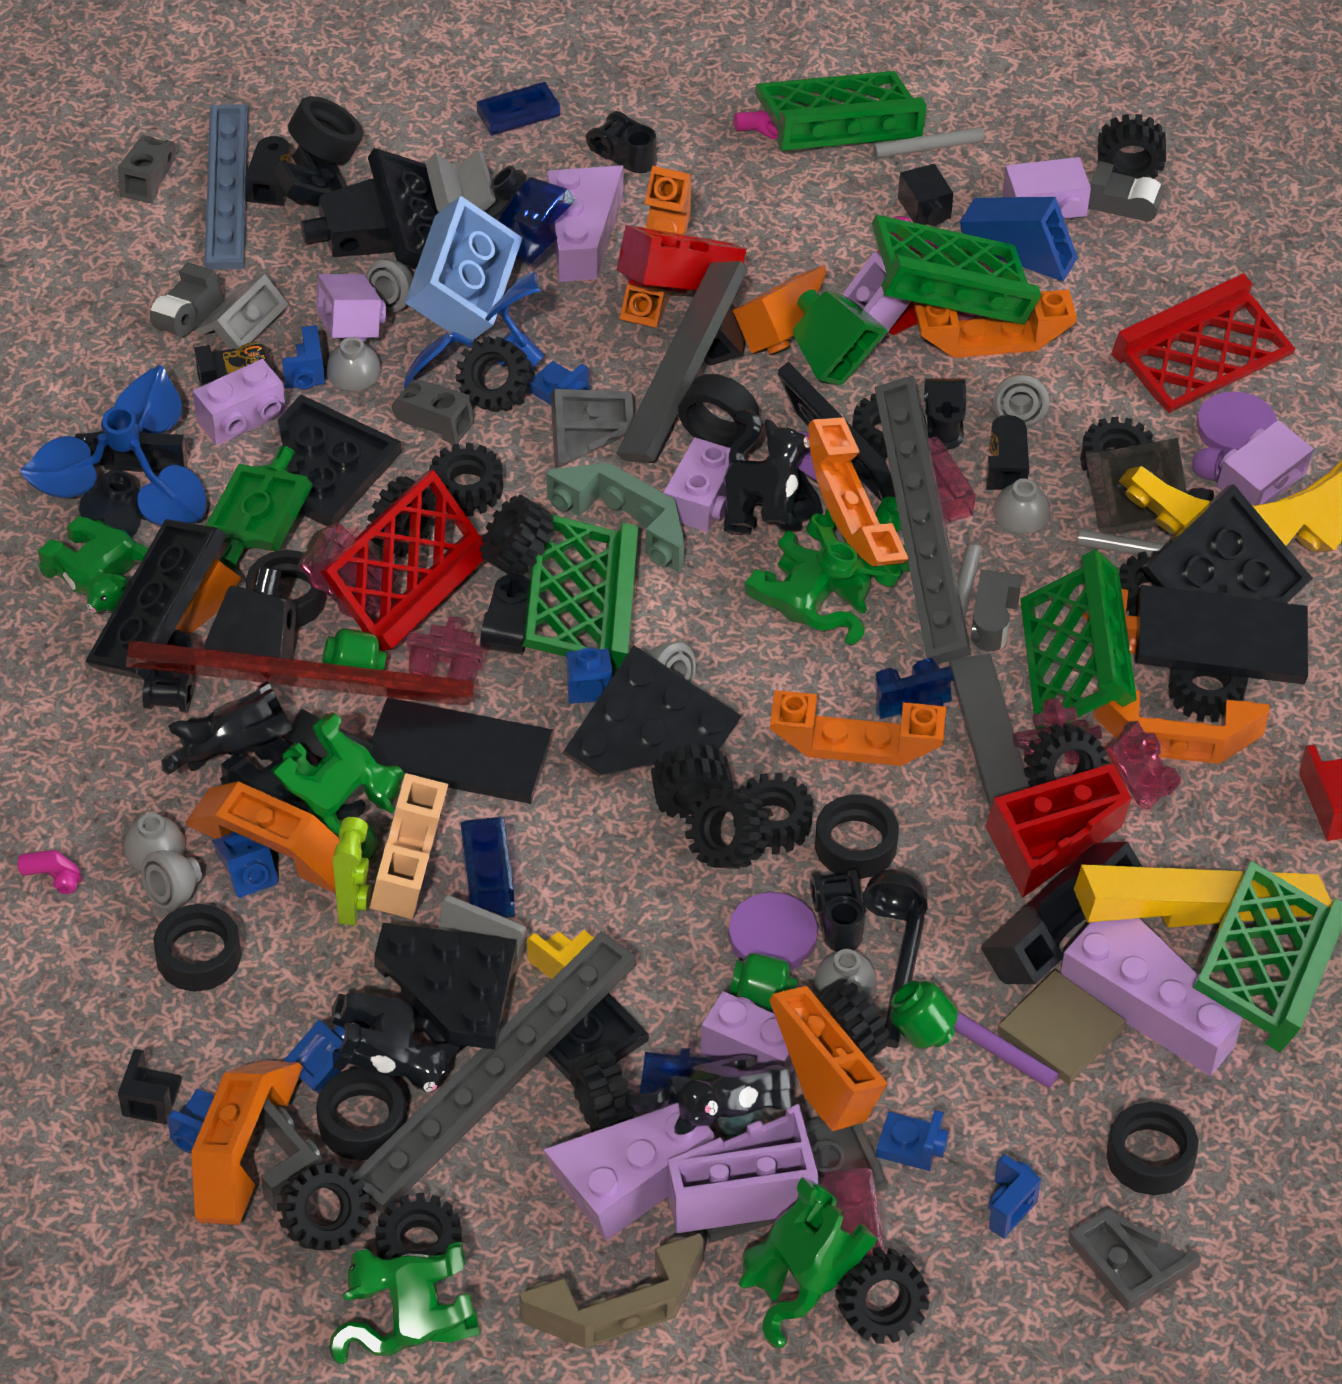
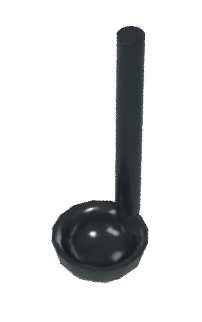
M903 869L883 870L871 878L862 894V899L867 909L875 915L906 921L885 1019L886 1023L884 1024V1027L889 1031V1036L886 1037L889 1039L887 1047L898 1048L901 1033L890 1020L891 1000L902 986L913 979L924 926V914L928 909L927 891L917 876Z

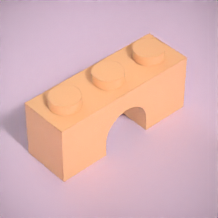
M405 773L388 841L378 871L370 909L413 919L448 784Z

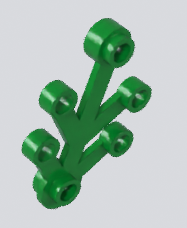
M883 498L875 513L879 523H893L896 532L902 530L896 498ZM828 508L825 511V515L819 513L812 515L806 531L811 537L819 540L822 548L819 550L816 559L827 576L834 579L850 578L854 573L874 575L875 580L880 584L893 587L897 584L902 570L910 572L908 560L905 563L873 567L864 559L858 558L859 555L844 537L845 543L837 541L833 533L835 522Z

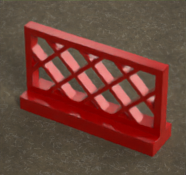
M1243 273L1119 331L1111 355L1120 364L1126 362L1155 400L1168 413H1171L1293 354L1296 348L1252 296L1250 290L1253 283ZM1246 308L1255 319L1254 325L1233 320L1234 313ZM1212 325L1225 329L1223 340L1202 335L1203 328ZM1230 331L1251 335L1250 347L1229 342ZM1257 338L1271 340L1279 349L1273 352L1257 349ZM1182 340L1194 343L1192 355L1171 350L1172 342ZM1202 345L1221 350L1219 361L1199 357V346ZM1229 352L1248 357L1247 364L1238 367L1225 363L1226 353ZM1151 355L1163 358L1161 370L1145 366L1140 357ZM1168 360L1190 365L1188 377L1166 371ZM1195 367L1217 372L1216 379L1207 382L1193 378ZM1164 382L1186 387L1185 394L1172 400L1163 388Z
M430 470L422 475L330 561L320 573L361 630L376 635L379 641V650H390L484 561L481 557L483 553L480 552V546L484 543L481 541L482 536L478 534L434 470ZM428 486L436 496V512L421 509L422 491ZM399 513L410 514L409 536L395 534V517ZM421 516L435 519L434 541L420 538ZM446 521L454 522L463 534L455 544L445 543ZM372 538L384 539L383 562L368 560V545ZM394 541L409 543L408 566L393 564ZM419 545L434 548L433 565L429 569L418 568ZM346 563L357 565L356 587L347 586L337 573ZM367 566L382 569L381 591L366 589ZM393 570L407 573V588L403 594L392 593ZM366 596L381 598L380 616L374 622L365 612Z

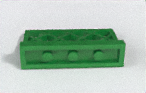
M895 71L756 84L755 94L778 130L777 143L782 151L923 136L927 104L922 97L913 98ZM890 84L891 88L886 89L880 87V85ZM844 89H851V90H854V91H856V92L853 93V92H850V91H847V90H844ZM808 92H816V93H819V94H821V95H820V96H817V95H814V94H811V93H808ZM867 94V95H870V96L879 98V100L877 101V100H874V99L865 97V95ZM775 95L786 97V99L775 97ZM831 98H834V99L843 101V102H845V103H844V104H841V103L832 101V100H830V99H831ZM798 101V102H801V103H804V104H807V105H810V106H809V107H805V106L796 104L795 102Z
M877 214L871 223L887 274L881 284L885 296L1025 325L1041 298L1038 285L1027 282L1016 247L1013 244ZM889 232L897 234L899 237L903 239V241H899ZM925 240L931 241L933 244H935V245H936L937 247H939V248L935 249V248L932 247L929 243H927ZM909 246L914 247L917 251H919V252H920L921 254H923L925 257H924V258H921L918 254H916L914 251H912V250L909 248ZM959 247L965 248V249H966L967 251H969L973 256L970 257L967 253H965V252H964L963 250H961ZM944 254H948L960 265L957 266L955 263H953L951 260L945 257ZM994 255L1005 257L1007 264H1004ZM982 261L985 265H987L995 272L991 273L978 262Z
M552 515L554 519L551 522L554 525L553 530L560 531L567 540L555 545L550 539V542L545 543L542 547L545 549L543 555L540 556L538 554L536 557L537 563L530 567L522 646L566 657V652L588 648L582 646L575 638L587 632L597 643V649H609L612 676H614L627 656L629 649L638 526L622 522L619 531ZM592 539L606 543V550L595 555L584 541ZM572 547L585 559V561L575 566L563 554L564 551ZM553 558L564 571L552 576L542 565V562ZM593 568L603 579V582L592 586L581 573ZM570 578L582 591V593L572 598L560 585V583ZM548 589L561 602L552 608H549L539 597L540 593ZM588 599L600 611V614L591 619L578 606ZM567 610L579 623V625L569 630L557 617V615ZM546 621L558 636L548 638L536 635L535 627Z
M1097 549L1082 555L1083 567L1020 598L1035 729L1039 732L1044 730L1048 733L1051 731V725L1057 724L1062 726L1063 723L1079 718L1113 700L1122 707L1137 700L1119 569ZM1085 582V588L1077 601L1068 599L1075 587ZM1051 600L1052 602L1041 619L1036 618L1035 607ZM1063 606L1072 608L1061 626L1053 624ZM1082 614H1089V620L1080 634L1074 632L1073 629ZM1047 632H1055L1056 635L1046 651L1040 650L1039 645ZM1068 638L1076 640L1065 659L1057 656ZM1088 645L1092 646L1094 652L1085 667L1076 664ZM1051 664L1060 665L1049 684L1044 683L1043 677ZM1072 670L1080 673L1069 692L1061 689ZM1091 679L1098 680L1099 691L1082 698L1081 695ZM1055 697L1064 698L1057 712L1048 716L1047 710Z
M1250 861L1242 873L1192 988L1266 1031L1268 1036L1264 1044L1281 1053L1302 1028L1342 930V901L1335 898L1327 906L1255 862ZM1254 880L1266 887L1271 897L1258 899L1251 881ZM1296 905L1311 914L1310 920L1297 922L1290 906ZM1277 908L1284 924L1271 925L1264 909ZM1251 911L1258 927L1245 928L1238 912ZM1290 934L1297 950L1284 952L1277 935ZM1264 937L1271 954L1258 955L1251 939ZM1238 941L1245 957L1232 959L1225 942ZM1277 964L1284 981L1271 982L1264 966ZM1251 967L1258 984L1245 986L1238 969ZM1225 971L1232 988H1224L1209 979L1211 972ZM1264 994L1272 1010L1271 1014L1269 1015L1257 1008L1251 996Z

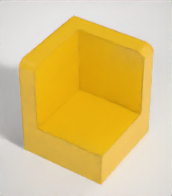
M583 930L571 941L561 932H556L545 941L536 933H533L527 938V960L549 978L553 979L594 937Z

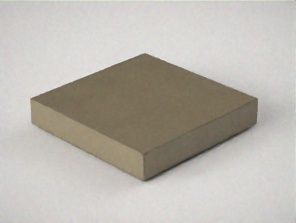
M1054 970L998 1025L997 1033L1023 1052L1058 1072V1078L1070 1085L1125 1029L1127 1020Z

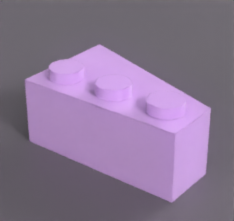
M623 165L547 171L548 206L559 282L598 279L608 247V240L614 228L619 205H621L623 199Z
M678 1103L543 1149L553 1177L605 1240L613 1237L668 1197V1159L715 1140L714 1133L708 1126L696 1127L691 1132L683 1135L675 1134L674 1127L680 1115Z
M799 1104L786 1109V1116L765 1125L760 1120L748 1125L747 1132L725 1142L719 1137L667 1160L668 1198L676 1233L777 1219L796 1203L799 1197L796 1187L801 1178L818 1184V1172Z

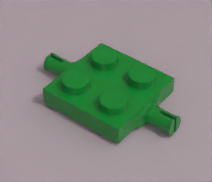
M280 445L269 465L254 467L238 464L205 525L216 527L227 535L224 542H228V545L219 561L228 568L236 567L237 561L246 548H259L275 552L279 551L313 486L307 476L292 474L286 471L291 459L295 455L291 448Z

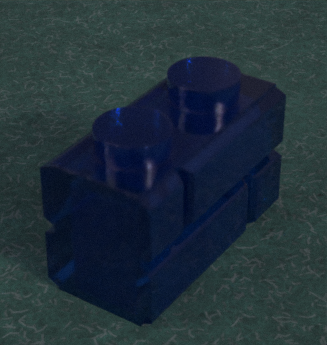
M493 817L461 822V847L469 903L504 918L515 917L514 885L505 819Z

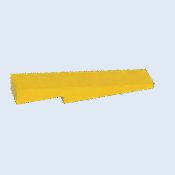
M1081 865L1074 891L1087 922L1162 916L1167 928L1219 924L1223 919L1243 871ZM1271 872L1327 906L1332 902L1319 874ZM1254 880L1251 881L1258 899L1271 897L1266 887ZM1296 905L1290 906L1295 917L1312 916ZM1277 908L1264 909L1268 919L1281 918ZM1251 911L1238 912L1242 922L1255 921Z

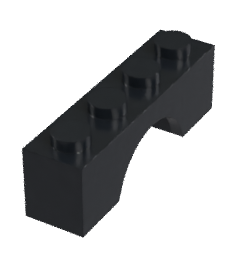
M1129 842L1094 843L981 947L1002 982L1005 984H1036L1063 959V954L1059 949L1061 941L1075 926L1086 919L1074 891L1081 865L1142 867Z

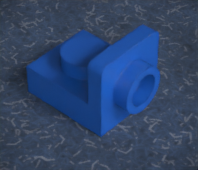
M317 325L301 327L303 343L296 344L297 356L282 359L286 389L296 387L299 389H309L314 385L325 384Z
M552 361L533 377V382L528 381L527 386L531 388V394L551 405V393L554 389L590 390L589 367L580 364L571 372Z
M588 647L579 651L566 652L569 704L596 702L612 678L609 649Z
M236 832L212 840L216 855L229 872L234 892L238 898L278 884V877L269 847Z
M318 1020L283 1060V1062H299L303 1067L299 1077L317 1093L322 1090L329 1079L336 1076L340 1071L333 1068L332 1053L335 1049L341 1048L345 1027L336 1025L332 1028Z
M196 1089L181 1113L172 1110L167 1117L170 1139L181 1150L191 1154L214 1095Z
M935 1110L931 1122L888 1111L876 1149V1157L930 1171L934 1156L943 1158L950 1131L942 1129L944 1112Z
M1003 1154L997 1160L995 1182L1001 1187L991 1198L988 1209L991 1210L989 1229L1005 1239L1038 1202L1041 1178L1027 1164L1020 1161L1016 1162Z

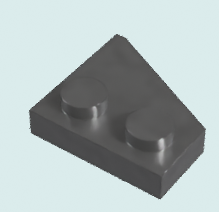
M554 389L551 393L555 467H562L624 437L634 418L632 391Z
M1108 1209L1070 1231L1068 1239L1069 1244L1127 1312L1199 1268L1202 1258L1194 1250L1188 1249L1187 1253H1184L1161 1242L1162 1235L1146 1227L1134 1226L1127 1218Z

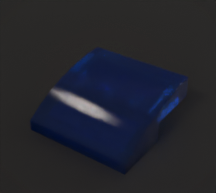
M530 177L515 194L512 203L502 213L499 222L522 237L516 259L531 264L557 239L550 226L576 201L569 189Z

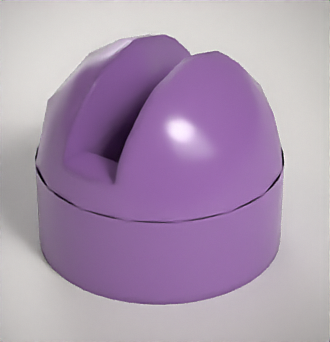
M1211 447L1201 449L1193 457V471L1203 479L1217 481L1221 473L1219 466L1224 458V451Z

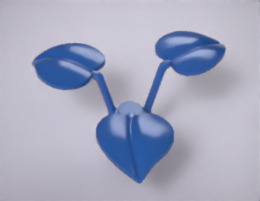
M534 271L519 279L505 292L503 297L491 308L485 317L489 321L494 315H501L510 329V332L504 339L523 350L527 355L526 359L531 362L532 367L538 364L544 357V354L523 332L519 331L508 312L511 303L535 292H540L537 274ZM452 332L450 335L446 333L428 345L412 362L405 376L404 389L413 380V377L445 347L452 343L460 342L473 349L470 344L473 340L457 332ZM496 360L500 364V366L504 364L503 361Z
M162 365L147 371L135 379L119 395L115 406L105 412L102 418L105 433L98 435V445L92 456L89 446L83 440L72 436H63L43 445L33 458L20 469L24 479L37 490L54 497L72 498L86 493L96 484L97 473L93 464L100 461L106 445L119 452H127L132 449L146 477L151 481V483L141 488L137 499L139 510L146 520L158 526H162L166 519L196 523L204 517L207 508V499L203 485L191 470L178 465H170L164 468L157 477L153 473L140 447L139 433L143 429L149 433H163L175 426L182 415L180 395Z

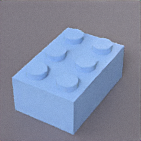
M459 196L435 215L405 304L449 333L457 332L471 340L476 339L494 325L497 314L489 321L485 317L504 295L522 237L462 196Z

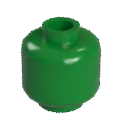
M342 628L335 633L334 637H327L321 668L327 670L328 677L333 682L366 687L371 683L374 675L382 676L386 661V651L379 650V641L376 635Z
M755 952L749 953L744 958V961L736 960L729 994L735 997L747 998L756 1006L774 1013L769 1001L772 994L796 988L798 978L789 977L790 966L786 960Z
M908 982L893 996L890 1020L913 1047L919 1049H926L932 1046L941 1047L952 1039L956 1031L954 1026L958 1019V1010L955 1004L934 982Z

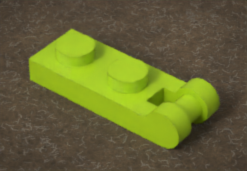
M347 817L342 820L339 831L340 843L336 845L333 856L339 924L355 926L359 912L368 910L371 897V885L366 884L369 859L362 858L361 843L365 841L368 825L364 820L357 817Z

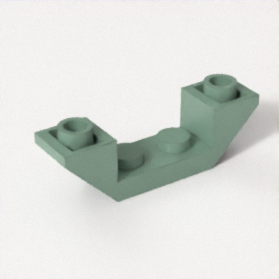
M610 463L555 468L547 473V499L550 500L555 508L560 511L568 510L580 517L598 498H601L609 508L625 511L634 516L637 522L646 528L645 554L656 565L661 567L667 565L677 572H680L684 567V539L674 498Z

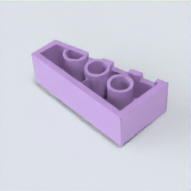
M1140 918L1090 922L1064 952L1061 968L1063 976L1127 1020L1126 1023L1206 1074L1211 1076L1235 1048L1242 1017L1192 988L1198 974Z

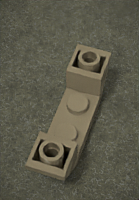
M700 1233L687 1238L680 1236L668 1240L662 1246L655 1248V1272L660 1283L640 1285L631 1293L611 1300L608 1298L595 1300L581 1310H578L565 1278L552 1283L544 1281L534 1284L527 1291L519 1293L521 1320L523 1324L583 1348H588L674 1319L703 1264L704 1240Z

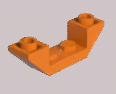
M652 166L644 202L645 205L650 206L646 228L686 235L691 208V174ZM627 281L619 320L657 328L673 291L666 290L662 286H637Z
M1069 289L1040 292L1041 298L1025 325L994 318L959 321L956 310L919 302L914 303L921 336L953 358L1038 351L1077 321Z
M1136 690V701L1122 707L1113 700L1095 709L1093 712V717L1134 755L1220 764L1264 735L1270 704L1226 700L1221 726L1207 723L1139 717L1141 690Z
M774 690L770 729L807 757L902 766L943 746L946 706L903 702L901 724L816 716L817 694Z
M238 781L209 788L186 820L188 827L217 839L233 831L293 858L298 877L336 894L333 856L336 845L340 843L339 838L319 819L306 811Z
M257 1061L224 1072L191 1150L195 1218L199 1223L240 1225L255 1188L254 1182L240 1165L241 1159L266 1098L275 1106H288L303 1068L299 1062Z

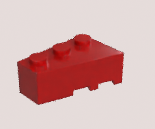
M625 225L616 271L628 276V283L642 287H651V285L662 286L666 290L687 293V289H698L711 262L741 261L744 264L747 249L732 242Z
M1111 763L994 798L986 829L1023 898L1078 859L1094 843H1100L1120 829L1125 820L1132 797L1114 764Z

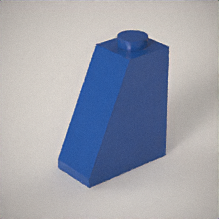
M1056 197L974 198L960 220L961 232L963 234L1013 244L1016 247L1023 268L1063 282L1078 258ZM994 255L998 259L1006 261L1005 257Z

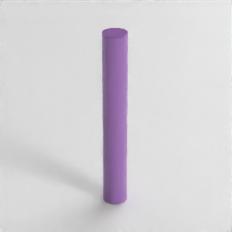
M958 1012V1019L954 1026L956 1032L1050 1089L1059 1077L1058 1072Z

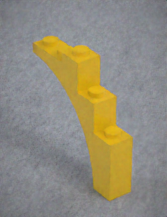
M1342 459L1327 474L1302 491L1275 502L1253 506L1286 546L1296 533L1299 534L1297 540L1312 552H1317L1318 550L1320 552L1334 551L1341 543ZM1142 466L1129 468L1119 480L1127 488L1126 496L1136 505L1142 508L1147 506L1158 516L1156 522L1165 531L1173 535L1178 533L1211 502L1195 498L1167 485Z

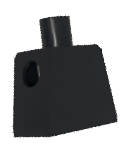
M373 178L321 195L318 199L320 217L300 221L304 243L308 244L327 240L333 257L394 252Z
M257 565L251 589L231 585L225 594L203 649L276 668L290 669L293 662L297 604L295 600L276 596L282 571Z

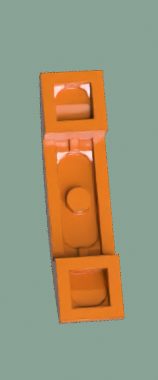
M845 418L812 420L808 426L813 467L825 504L839 531L856 553L873 567L905 563L909 558L893 523H879L851 462L860 451Z

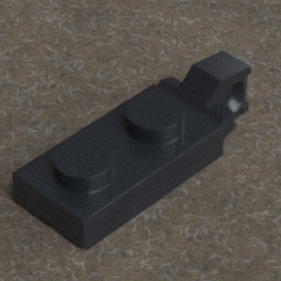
M105 432L76 434L75 438L83 440L89 446L92 456L98 445V435ZM139 433L140 447L153 473H161L164 468L170 465L187 467L184 435ZM106 445L98 464L104 465L105 470L144 472L132 449L127 452H119Z

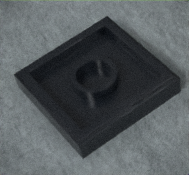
M608 993L545 1056L570 1081L572 1076L569 1073V1060L608 1047L610 1052L616 1057L617 1063L648 1042L649 1034Z

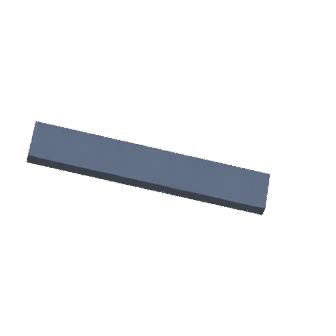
M247 104L210 105L204 263L205 268L212 270L244 269L245 176L247 173L248 138Z

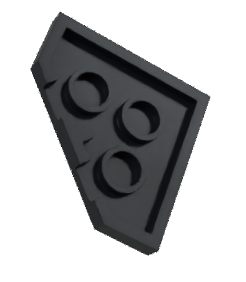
M300 395L278 418L283 447L291 448L295 452L288 465L289 473L307 476L313 485L299 513L331 529L337 525L401 453V441L303 395Z
M1234 484L1228 485L1141 567L1157 587L1288 603L1313 579Z
M633 645L562 754L597 776L654 766L657 759L664 760L663 754L667 751H670L673 755L676 754V747L683 746L684 751L690 750V744H698L699 750H702L705 744L712 746L713 751L717 748L720 749L741 718V715Z
M382 923L374 954V967L385 978L390 976L401 987V995L422 1016L427 1014L438 1025V1033L448 1043L495 1050L516 957L517 939Z

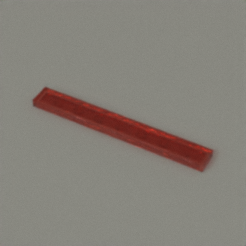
M138 641L128 643L126 667L261 683L268 680L270 684L469 706L474 688V683L469 680Z

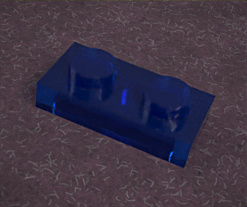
M542 82L477 101V113L492 136L560 116V104L546 82Z

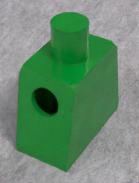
M811 289L804 292L797 301V305L804 313V316L793 328V336L814 375L820 381L838 386L844 384L888 331L853 300L841 294L827 290L819 295L816 290Z

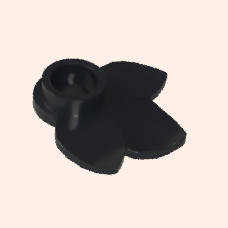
M514 166L502 169L491 181V188L494 191L496 200L484 212L494 219L504 213L512 201L524 192L527 175L520 169L516 170Z
M111 470L105 473L98 480L96 489L83 494L80 500L79 516L87 517L94 521L100 520L116 529L125 530L132 538L138 531L140 519L146 520L138 507L137 499L140 490L137 489L133 477L121 470Z

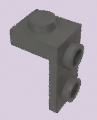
M266 1098L259 1115L260 1123L289 1156V1158L261 1175L264 1199L276 1211L277 1203H282L283 1196L279 1195L280 1190L289 1184L287 1179L292 1174L300 1172L299 1169L305 1166L321 1163L322 1156L311 1139L306 1138L303 1140L295 1131L294 1122L288 1112L281 1106L275 1108Z

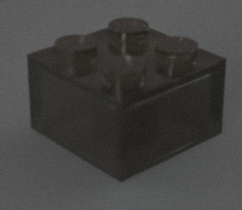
M1178 438L1160 439L1085 453L1100 533L1114 534L1159 525L1156 522L1158 516L1147 506L1142 508L1136 505L1126 496L1127 488L1119 480L1129 468L1142 466L1167 485L1187 493Z

